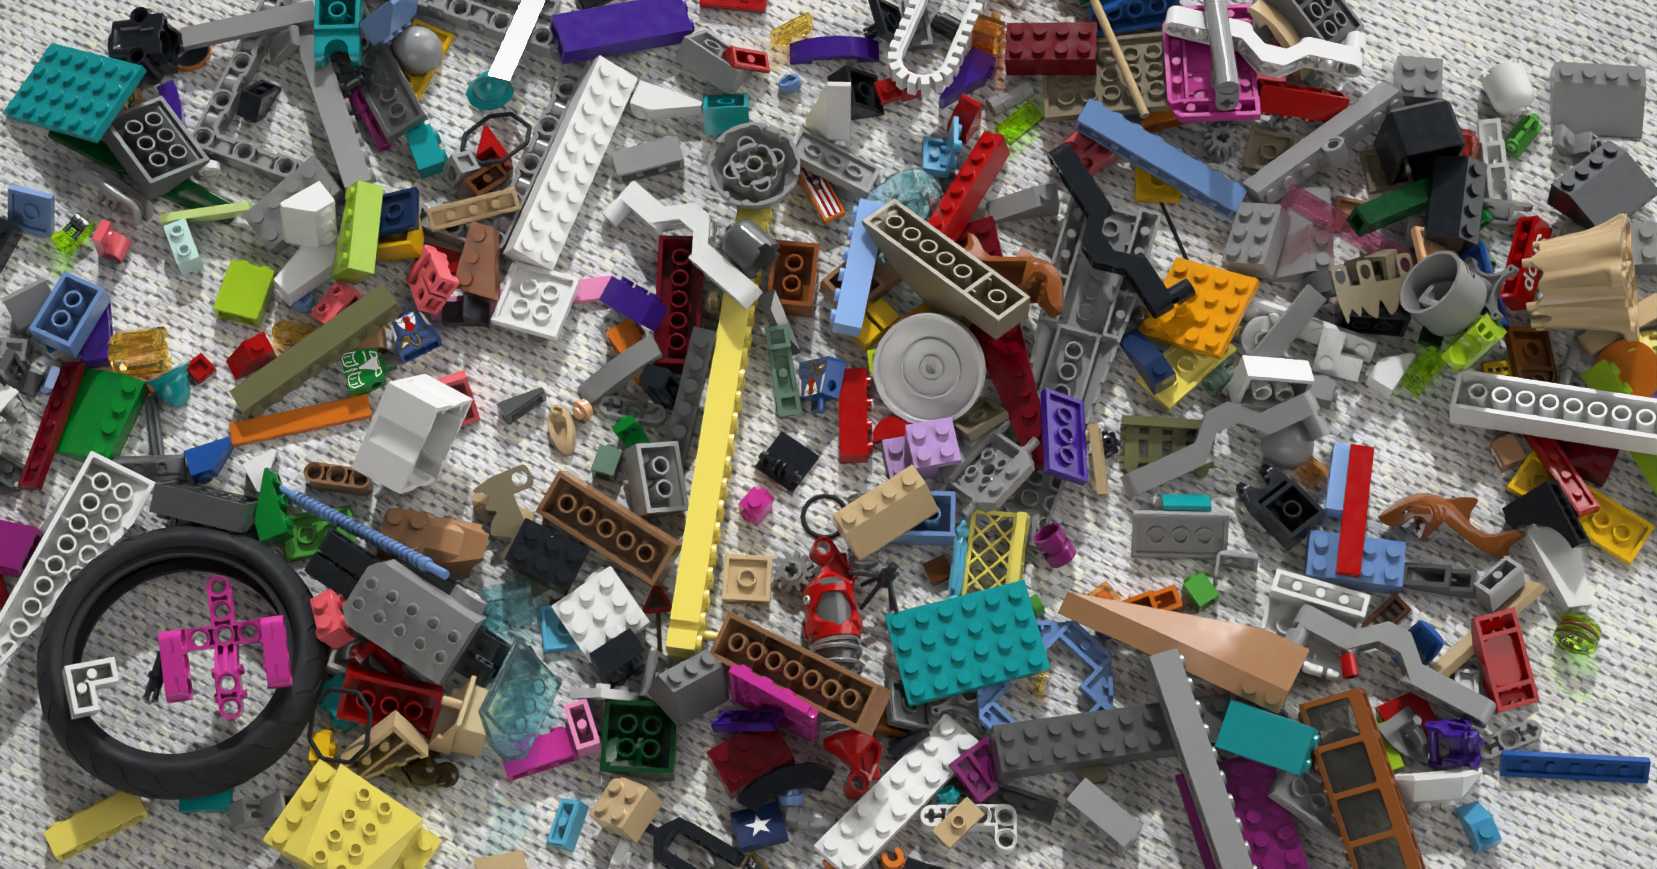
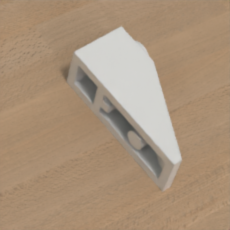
M641 80L630 101L631 112L640 119H663L703 114L702 101Z

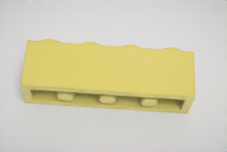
M118 790L116 795L108 799L102 798L93 804L94 806L89 809L76 811L71 815V818L63 822L58 821L51 824L48 830L43 833L55 858L62 862L149 817L141 797Z

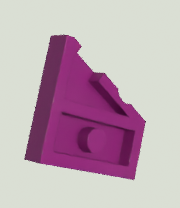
M987 736L948 764L976 804L981 803L998 790L997 779L993 773V759L990 758L988 747L990 743Z

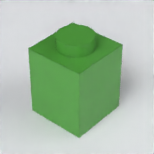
M1204 572L1197 576L1195 573L1191 574L1183 581L1184 584L1181 591L1197 613L1202 612L1218 601L1220 594Z

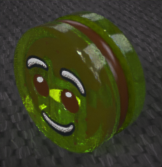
M1579 614L1562 615L1553 633V638L1560 647L1580 655L1594 653L1602 636V630L1596 622Z

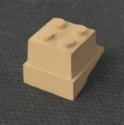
M472 675L458 690L453 689L446 696L444 695L429 743V749L450 755L452 751L480 758L482 750H488L491 735L496 725L501 704L497 703L499 694L475 686L477 677Z

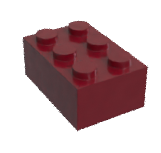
M778 728L775 731L741 732L706 751L712 768L731 800L738 797L741 791L756 777L759 778L770 772L771 768L786 763L795 764V757Z

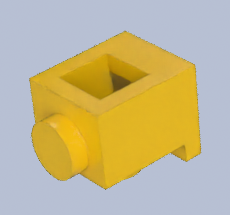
M330 730L313 732L312 739L321 754L325 757L334 758L337 755L338 744L333 739V732ZM310 745L309 762L311 767L314 768L319 758ZM325 762L334 769L337 768V763Z

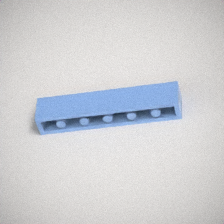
M860 198L858 207L853 206L851 219L855 220L854 227L849 226L846 239L851 241L850 247H845L842 260L846 261L845 268H840L838 281L842 282L841 289L836 288L833 302H838L837 308L831 310L829 323H833L832 332L859 338L878 251L877 244L862 225V220L884 206V203Z

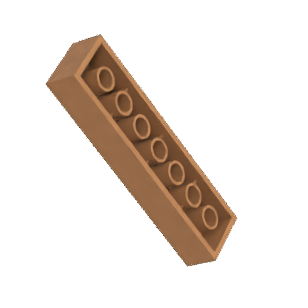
M728 612L710 650V653L718 661L730 667L733 663L738 666L741 664L752 669L753 674L760 678L765 676L771 679L778 688L782 690L783 688L790 689L796 694L797 698L810 704L814 709L870 736L873 735L893 692L731 612Z

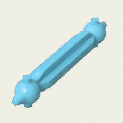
M962 520L955 530L957 539L953 546L948 586L950 596L947 599L958 597L963 589L968 549L966 538L970 533L966 520Z

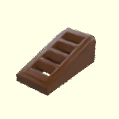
M1394 593L1362 623L1361 627H1368L1372 621L1375 624H1380L1377 620L1379 616L1386 622L1390 621L1399 625L1413 611ZM1395 603L1403 612L1398 614L1391 606ZM1386 610L1395 617L1393 621L1384 613Z

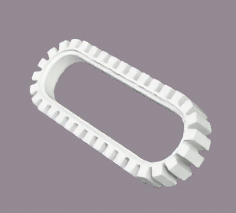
M909 0V7H906L904 18H901L899 29L896 30L894 40L891 41L889 46L888 70L892 82L896 81V86L901 90L907 87V93L911 95H916L918 89H921V96H930V88L937 94L943 91V85L949 87L953 83V76L957 77L959 73V66H962L964 55L968 52L969 44L973 40V33L977 31L978 22L981 21L983 12H985L987 7V1L989 0H970L944 63L937 71L927 75L914 74L903 65V58L929 1Z

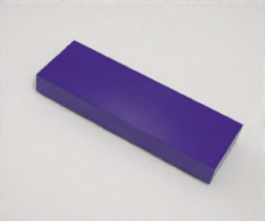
M782 709L721 711L711 727L714 733L775 731L785 715Z

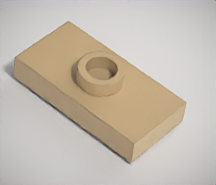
M966 797L932 830V833L950 850L984 817V813Z

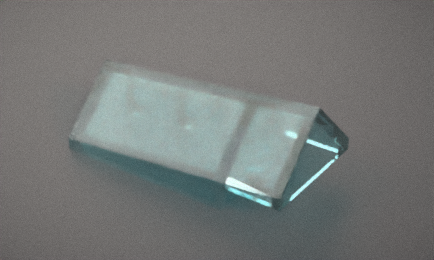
M530 577L474 589V591L478 592L489 602L484 610V613L489 615L484 627L493 633L512 631L516 627L537 624Z

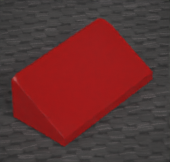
M729 46L722 52L723 57L733 68L770 73L767 52Z

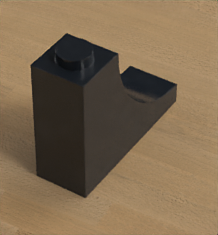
M1558 480L1545 481L1502 508L1505 514V521L1512 529H1521L1532 524H1541L1560 533L1572 549L1582 548L1591 543Z

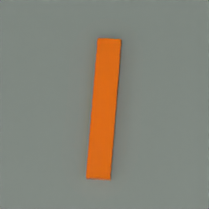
M364 394L229 423L232 445L233 447L369 419L372 418L368 395Z

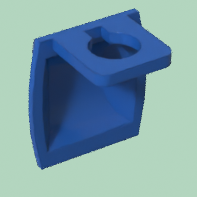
M1419 620L1408 631L1413 636L1422 664L1426 666L1439 654L1444 641L1431 625ZM1391 657L1392 661L1399 667L1397 659Z

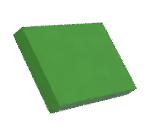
M351 505L333 508L353 519ZM311 512L290 515L295 524V528L292 529L295 537L283 541L287 563L311 559L316 551L321 552L318 547L329 529L336 530L357 543L355 535H351L349 532L340 529V527L322 520Z

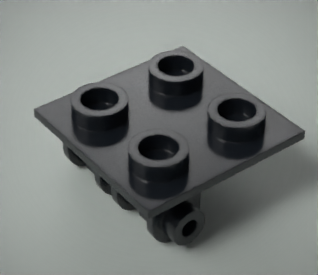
M781 431L766 452L763 450L758 457L760 460L754 468L793 493L820 456Z

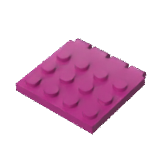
M733 663L729 670L733 701L750 710L782 709L785 717L779 726L806 741L818 742V711L797 698L796 694L790 689L783 688L782 690L775 686L771 679L765 676L760 678L753 674V670L742 664L738 666Z

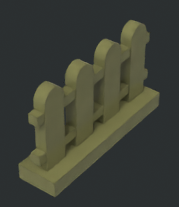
M1122 415L1120 428L1125 429V432L1120 433V439H1125L1124 456H1119V463H1123L1124 470L1130 473L1138 468V464H1149L1162 458L1163 442H1172L1171 453L1186 447V443L1193 444L1195 437L1187 436V433L1197 434L1202 420ZM1140 430H1149V434L1140 433ZM1163 431L1172 432V435H1163ZM1139 440L1148 441L1147 457H1138ZM1209 462L1194 469V474L1199 478L1206 477L1209 468H1214V462Z

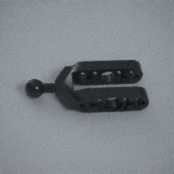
M681 817L660 827L650 823L645 830L653 836L654 861L666 869H697L667 851L678 833L734 867L739 868L745 859V855L741 854L736 848Z

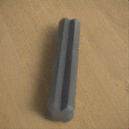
M154 395L146 396L144 404L151 455H165L158 399Z

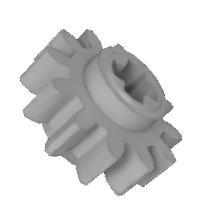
M796 550L794 555L791 556L786 551V559L783 560L777 557L780 565L772 567L773 570L778 572L777 575L773 576V579L775 581L781 580L778 585L779 588L784 589L787 586V591L792 594L794 587H796L801 593L803 591L802 585L808 586L810 584L807 579L815 577L809 571L815 566L813 563L806 564L809 560L806 554L801 557L800 552ZM795 567L798 570V573L794 574V577H792V575L789 574V571L794 570Z

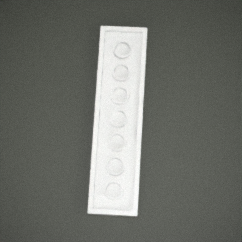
M945 714L932 727V731L929 732L930 736L917 743L918 745L913 750L904 755L814 845V850L836 869H862L955 776L948 764L979 741L950 716Z

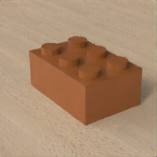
M774 239L781 246L777 249L780 255L770 267L767 292L776 291L785 315L813 318L820 244Z

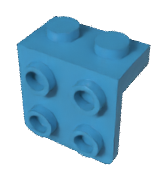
M953 116L946 140L927 136L923 137L921 174L948 179L950 171L955 170L957 161L955 155L960 154L962 141L958 140L962 132V125L959 124L958 116Z

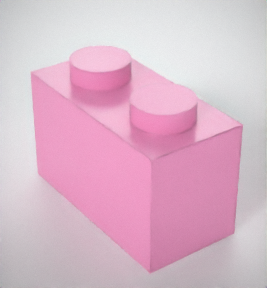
M587 698L563 705L579 758L601 752V743Z

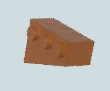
M471 221L455 275L460 284L455 290L498 302L500 299L501 282L499 274L500 245L499 231L494 227Z

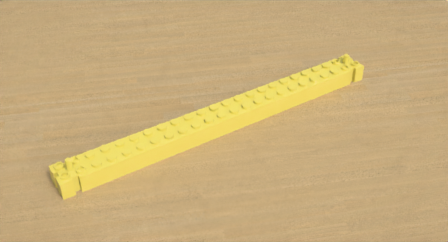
M758 156L762 159V161L766 159L765 157ZM766 174V175L764 176V177H766V176H768V177H774L772 174ZM745 181L743 183V185L746 186L751 184L750 181ZM738 207L735 223L741 220H752L769 234L768 228L772 223L773 215L772 207L760 210H747ZM762 269L755 273L758 277L750 279L758 288L762 285ZM726 292L723 293L670 615V625L665 646L667 656L672 659H689L703 651L704 643H702V640L715 641L718 632L706 631L707 620L705 612L710 610L711 598H709L710 590L708 589L713 590L715 576L713 575V567L717 566L718 561L717 545H720L722 531H720L725 517L724 500L727 501L729 487H727L732 473L731 457H734L736 443H734L735 435H738L739 429L738 414H741L743 401L741 396L742 392L745 391V371H748L749 367L748 352L752 348L753 336L751 334L756 323L755 307L758 308L759 299H757L746 310Z

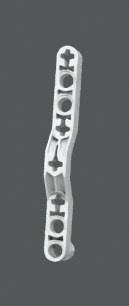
M1172 6L1167 10L1164 31L1168 35L1210 45L1205 12L1181 6ZM1229 18L1234 51L1239 52L1257 74L1280 79L1304 67L1347 78H1357L1361 74L1367 39L1366 35L1362 32L1352 31L1348 33L1345 45L1306 37L1301 39L1299 44L1286 49L1265 44L1253 31V26L1250 23Z
M633 180L619 194V197L613 200L602 212V215L607 220H610L615 227L632 211L659 235L665 231L687 228L693 233L692 254L688 259L739 305L747 310L763 293L749 278L715 250L717 224L695 202L665 207Z

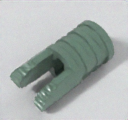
M1231 355L1213 369L1212 372L1208 373L1207 376L1202 378L1201 384L1209 394L1216 395L1233 377L1237 366L1230 372L1227 369L1235 360Z

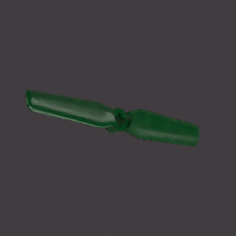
M49 131L48 137L113 172L129 175L104 141L100 140L98 143H94L55 131ZM188 178L168 193L160 195V197L188 209L233 203ZM234 218L222 219L217 221L228 225L234 220Z

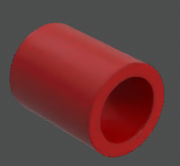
M1348 653L1339 656L1338 661L1342 678L1349 680L1359 677L1355 654Z

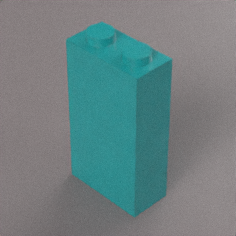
M1230 700L1215 747L1219 750L1303 778L1304 773H1308L1312 764L1310 755L1312 749H1317L1320 736L1317 735L1318 730L1314 727Z

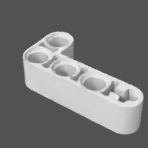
M975 804L984 813L987 820L983 823H976L968 832H994L995 850L1005 856L1013 853L1017 843V815L1015 809L1007 804ZM928 805L924 807L920 814L921 827L927 832H932L942 821V814H945V817H947L958 805ZM930 814L934 817L933 823L929 822L928 815ZM1001 814H1008L1011 817V821L1004 823L998 817ZM1001 838H1009L1012 841V845L1004 847L999 843V840Z

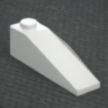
M827 82L819 94V99L814 101L812 109L806 112V127L813 134L842 149L850 148L851 82Z

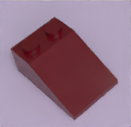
M1557 440L1583 480L1603 487L1620 449Z

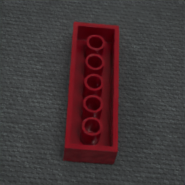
M659 235L656 295L662 298L660 303L669 308L654 332V340L663 357L652 364L658 368H667L673 374H682L693 326L698 328L703 326L705 274L688 259L692 254L693 236Z

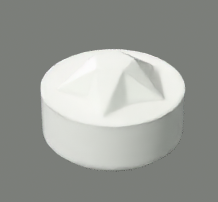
M210 159V162L199 169L198 173L203 176L219 175L221 173V163Z

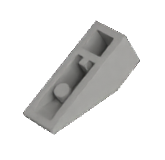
M1054 183L1033 186L989 201L987 205L989 216H993L995 223L1058 215L1060 201L1057 185Z

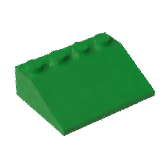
M86 368L55 453L82 463L86 461L91 451L111 461L114 456H120L144 406V398L150 393L146 382L122 373Z

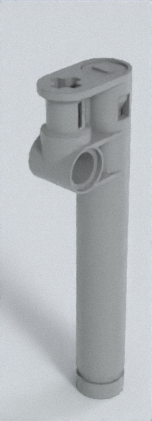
M1203 0L1211 49V86L1216 92L1215 104L1219 110L1228 111L1238 105L1240 87L1226 0Z

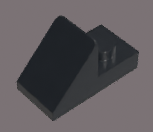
M464 295L463 302L447 301L442 308V326L489 327L490 304L468 295Z

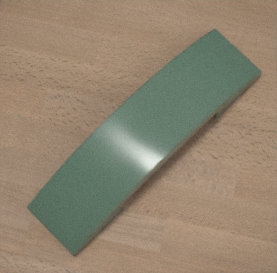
M788 325L766 327L764 330L779 418L802 415Z

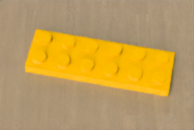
M1533 450L1529 453L1506 488L1507 491L1517 497L1523 496L1545 481L1552 480ZM1586 484L1599 504L1600 509L1599 512L1579 518L1584 531L1591 543L1630 566L1655 526Z

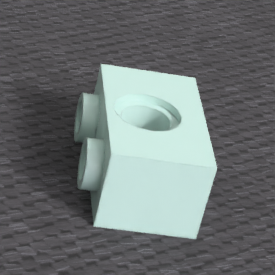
M186 219L164 225V230L181 274L185 275L204 268Z

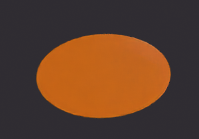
M1626 339L1619 340L1608 345L1598 356L1595 365L1605 359L1610 363L1614 362L1621 371V374L1618 376L1623 383L1626 381L1634 392L1631 395L1650 398L1656 391L1657 356L1643 342H1629ZM1631 348H1636V350L1628 352Z

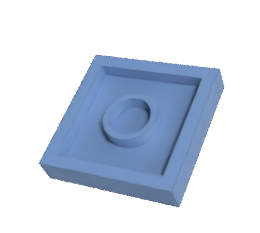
M11 184L8 187V221L16 223L20 231L51 238L55 231V195Z

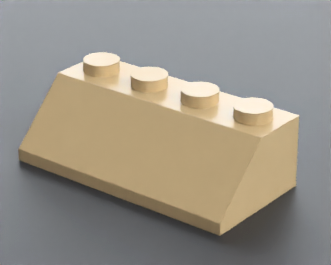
M912 464L832 514L833 525L860 562L938 513L939 509L926 482Z

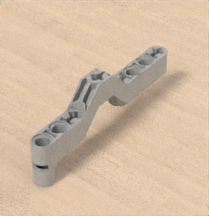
M1312 389L1260 413L1231 402H1225L1204 413L1193 444L1127 473L1120 478L1129 498H1133L1214 460L1210 450L1216 433L1235 424L1255 430L1259 439L1303 420L1312 441L1331 433V430L1324 415L1318 416L1317 410L1321 408Z
M1303 604L1292 622L1295 628H1289L1284 637L1303 647L1308 639L1339 655L1348 653L1356 655L1358 652L1376 648L1397 659L1403 675L1400 685L1404 689L1457 717H1466L1472 725L1478 728L1487 727L1497 707L1492 700L1423 665L1411 632L1390 621L1355 629L1311 605Z

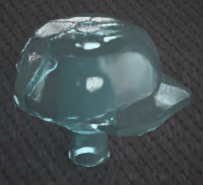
M910 168L888 176L884 183L870 191L867 200L887 204L891 200L896 199L928 222L940 204L944 193L940 184L932 175L920 168Z

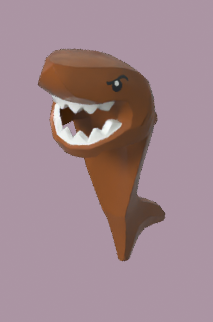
M1416 493L1395 502L1378 516L1379 520L1388 526L1407 528L1411 523L1415 522L1417 526L1414 529V534L1422 542H1427V536L1434 532L1443 522H1446L1460 536L1481 551L1496 557L1500 561L1504 559V556L1509 557V549L1512 544L1525 537L1523 531L1512 530L1492 535L1484 534L1469 522L1470 514L1478 502V499L1474 497L1446 499L1430 493Z

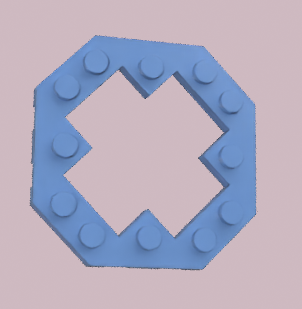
M1036 620L1045 651L1059 640L1093 672L1078 688L1095 704L1089 712L1114 709L1111 653L1075 621L1052 622ZM1008 682L977 690L978 722L988 731H990L992 725L1017 722L996 703L1011 688L1012 685Z

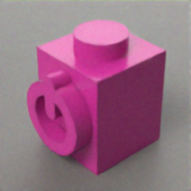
M753 487L738 503L739 514L746 522H752L758 526L773 510L772 503L775 500L766 489Z

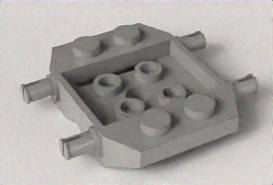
M1008 419L972 442L964 437L958 443L961 463L940 467L944 480L935 491H948L951 489L970 500L971 503L961 511L968 519L977 509L987 513L1000 508L1035 471V463L1031 452L1040 442L1035 437H1032L1025 446L1020 447L1006 438L1003 433L1012 425ZM981 454L978 461L974 465H970ZM994 469L992 474L987 475L990 470ZM964 470H965V474H964L961 478H959V476H960V475L964 472Z

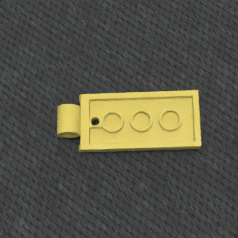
M1240 325L1238 326V328H1237V330H1236V332H1235V334H1234L1232 340H1233V339L1240 333V331L1242 330V327H1241ZM1230 342L1222 359L1219 360L1171 346L1163 355L1176 373L1174 384L1153 395L1140 374L1136 377V381L1169 412L1201 384L1203 377L1212 372L1230 355L1233 356L1238 351V348Z

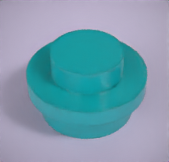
M953 785L942 788L936 794L938 797L937 803L939 805L956 804L960 796L959 790L955 789Z

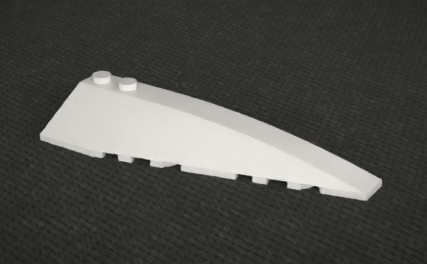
M93 451L89 453L0 612V667L49 616L57 598L66 585L91 560L114 546L133 526L156 482Z

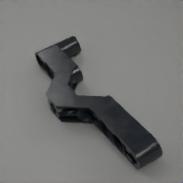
M1065 142L1046 153L1052 168L1087 218L1081 251L1093 269L1125 276L1154 319L1173 310L1174 304L1181 305L1196 296L1194 287L1186 278L1166 288L1142 252L1133 255L1114 250L1102 233L1105 219L1114 214L1112 206L1072 146Z

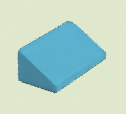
M561 798L546 844L574 852L589 806L579 800Z

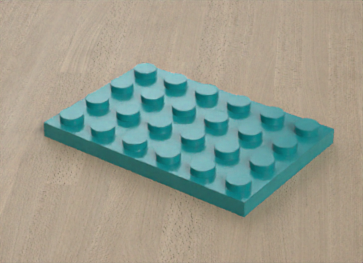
M51 43L39 62L33 67L25 82L22 83L13 99L8 103L3 114L11 120L98 143L147 71L141 65Z
M1025 580L884 615L909 707L1050 671V665Z

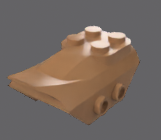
M389 508L384 515L380 533L388 536L389 539L398 541L399 544L401 543L409 549H413L419 554L431 558L433 563L448 570L450 573L448 578L453 580L470 578L472 568L484 559L489 534L482 529V524L459 521L457 518L448 515L437 517L430 512H418L401 508ZM379 547L377 548L376 555L381 560L396 558L394 555L380 550Z

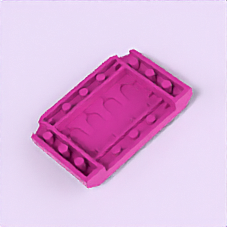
M1227 4L1229 18L1245 21L1253 26V17L1247 10L1252 4ZM1204 5L1181 6L1205 12ZM1164 21L1162 36L1167 105L1178 121L1260 120L1261 112L1256 72L1241 54L1234 51L1240 87L1238 105L1232 110H1219L1215 104L1216 92L1211 86L1210 45L1168 35L1164 31Z

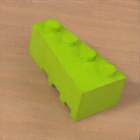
M357 180L347 188L345 193L346 203L330 277L331 280L337 281L339 279L344 283L357 285L374 274L383 186Z

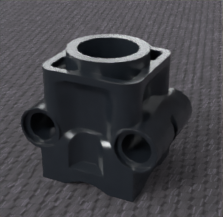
M137 7L131 12L130 19L112 22L111 33L108 37L109 57L143 66L147 71L143 80L149 85H156L163 79V75L178 74L176 52L180 45L181 34L168 23V18L164 13L151 14L147 8Z

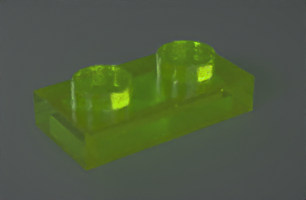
M1028 101L995 127V131L1003 135L1006 143L1011 146L1042 122L1044 115Z

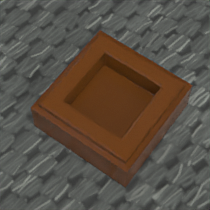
M944 554L922 564L932 586L949 580L951 567Z

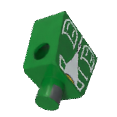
M377 348L348 351L340 358L351 397L368 394L387 385L384 373L397 370L394 356L380 360Z

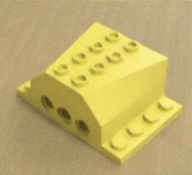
M319 759L262 842L303 869H424L442 843V840L422 827L423 819L342 764L336 770Z

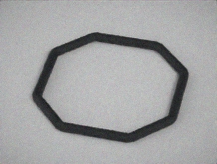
M513 112L489 114L463 133L460 152L466 151L467 136L491 118L511 116L527 127L525 142L502 159L480 161L475 157L480 166L504 163L529 144L532 126Z
M329 687L317 698L316 705L330 692L353 694L358 696L368 712L364 746L350 760L323 756L312 739L315 710L309 720L307 739L317 757L322 761L350 765L369 747L373 712L360 691Z

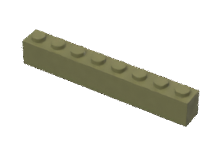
M381 283L229 392L241 411L248 418L259 417L267 408L282 401L288 393L299 389L305 381L320 374L322 369L329 364L337 362L346 352L357 348L369 336L375 335L384 325L395 321L404 311L392 293Z

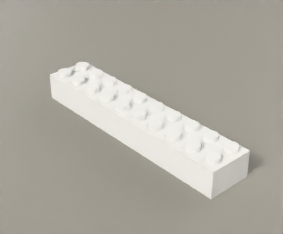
M598 56L588 63L503 252L505 256L514 261L553 271L638 79L637 77L602 56Z
M1460 369L1458 371L1450 403V423L1657 455V399L1471 370L1464 371Z

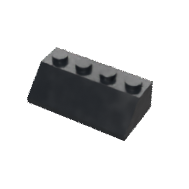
M1436 156L1433 158L1424 239L1459 254L1478 245L1488 164L1470 156Z

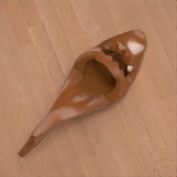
M972 233L967 234V246L964 248L966 251L1031 297L1030 304L1038 303V306L1043 308L1048 316L1056 317L1062 314L1064 300L1063 283L1058 270L1053 264L1034 257L1025 248H1021L1015 257L990 256L983 250L976 236Z

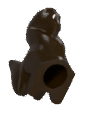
M430 749L428 750V757L423 759L418 757L413 762H407V765L401 767L411 785L429 786L436 783L438 787L445 788L454 786L457 783L460 775L459 770L451 762L436 764L434 759L441 753Z

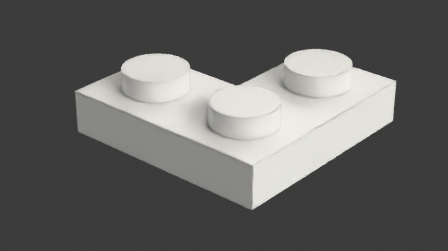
M1323 325L1312 371L1358 382L1363 357L1341 352L1346 330Z
M597 683L596 688L595 685L580 684L579 689H570L569 699L582 700L587 698V701H605V699L638 701V693L630 692L629 687L614 686V689H610V684Z

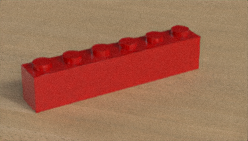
M990 132L982 133L928 220L930 225L955 243L1010 155L1003 135Z

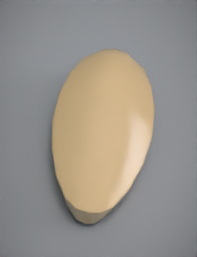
M554 404L550 408L547 419L549 435L556 449L562 455L570 456L574 451L576 439L574 420L565 407Z

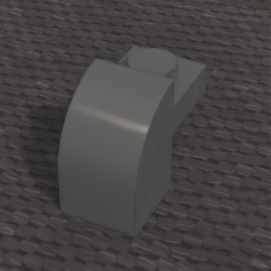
M1328 269L1308 275L1303 279L1300 286L1302 291L1307 284H1310L1327 299L1323 305L1328 304L1330 297L1337 296L1331 272H1328ZM1348 269V270H1347V273H1348L1350 285L1353 286L1352 280H1351V276H1350V272H1349V269ZM1342 270L1335 272V278L1340 284L1345 282V275Z

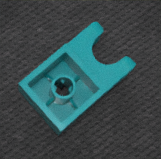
M315 0L313 54L316 67H326L329 56L336 51L348 53L351 59V66L362 65L363 30L358 23L364 19L363 0Z

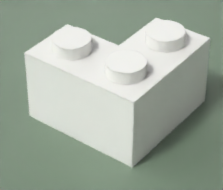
M115 657L64 666L62 675L71 719L92 716L98 713L99 705L96 690L114 687L119 682Z

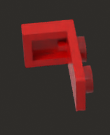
M367 640L363 644L359 642L350 650L352 655L346 660L349 665L358 666L371 654L389 674L403 676L406 673L402 669V664L396 658L391 657L386 650L371 640Z

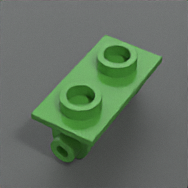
M1532 113V115L1528 116L1524 114L1504 139L1506 152L1517 160L1543 129V126L1539 124L1540 117L1537 114Z

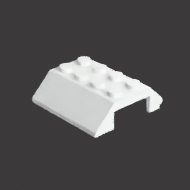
M1277 568L1260 628L1284 638L1289 628H1295L1292 622L1301 606L1307 604L1355 629H1360L1371 595ZM1308 639L1304 647L1310 650L1301 667L1302 672L1321 677V674L1326 675L1325 679L1342 684L1344 679L1342 678L1338 657L1341 655Z

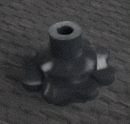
M1103 430L1105 458H1109L1112 454L1118 453L1119 449L1117 446L1120 445V441L1116 438L1115 432L1108 433L1107 430Z

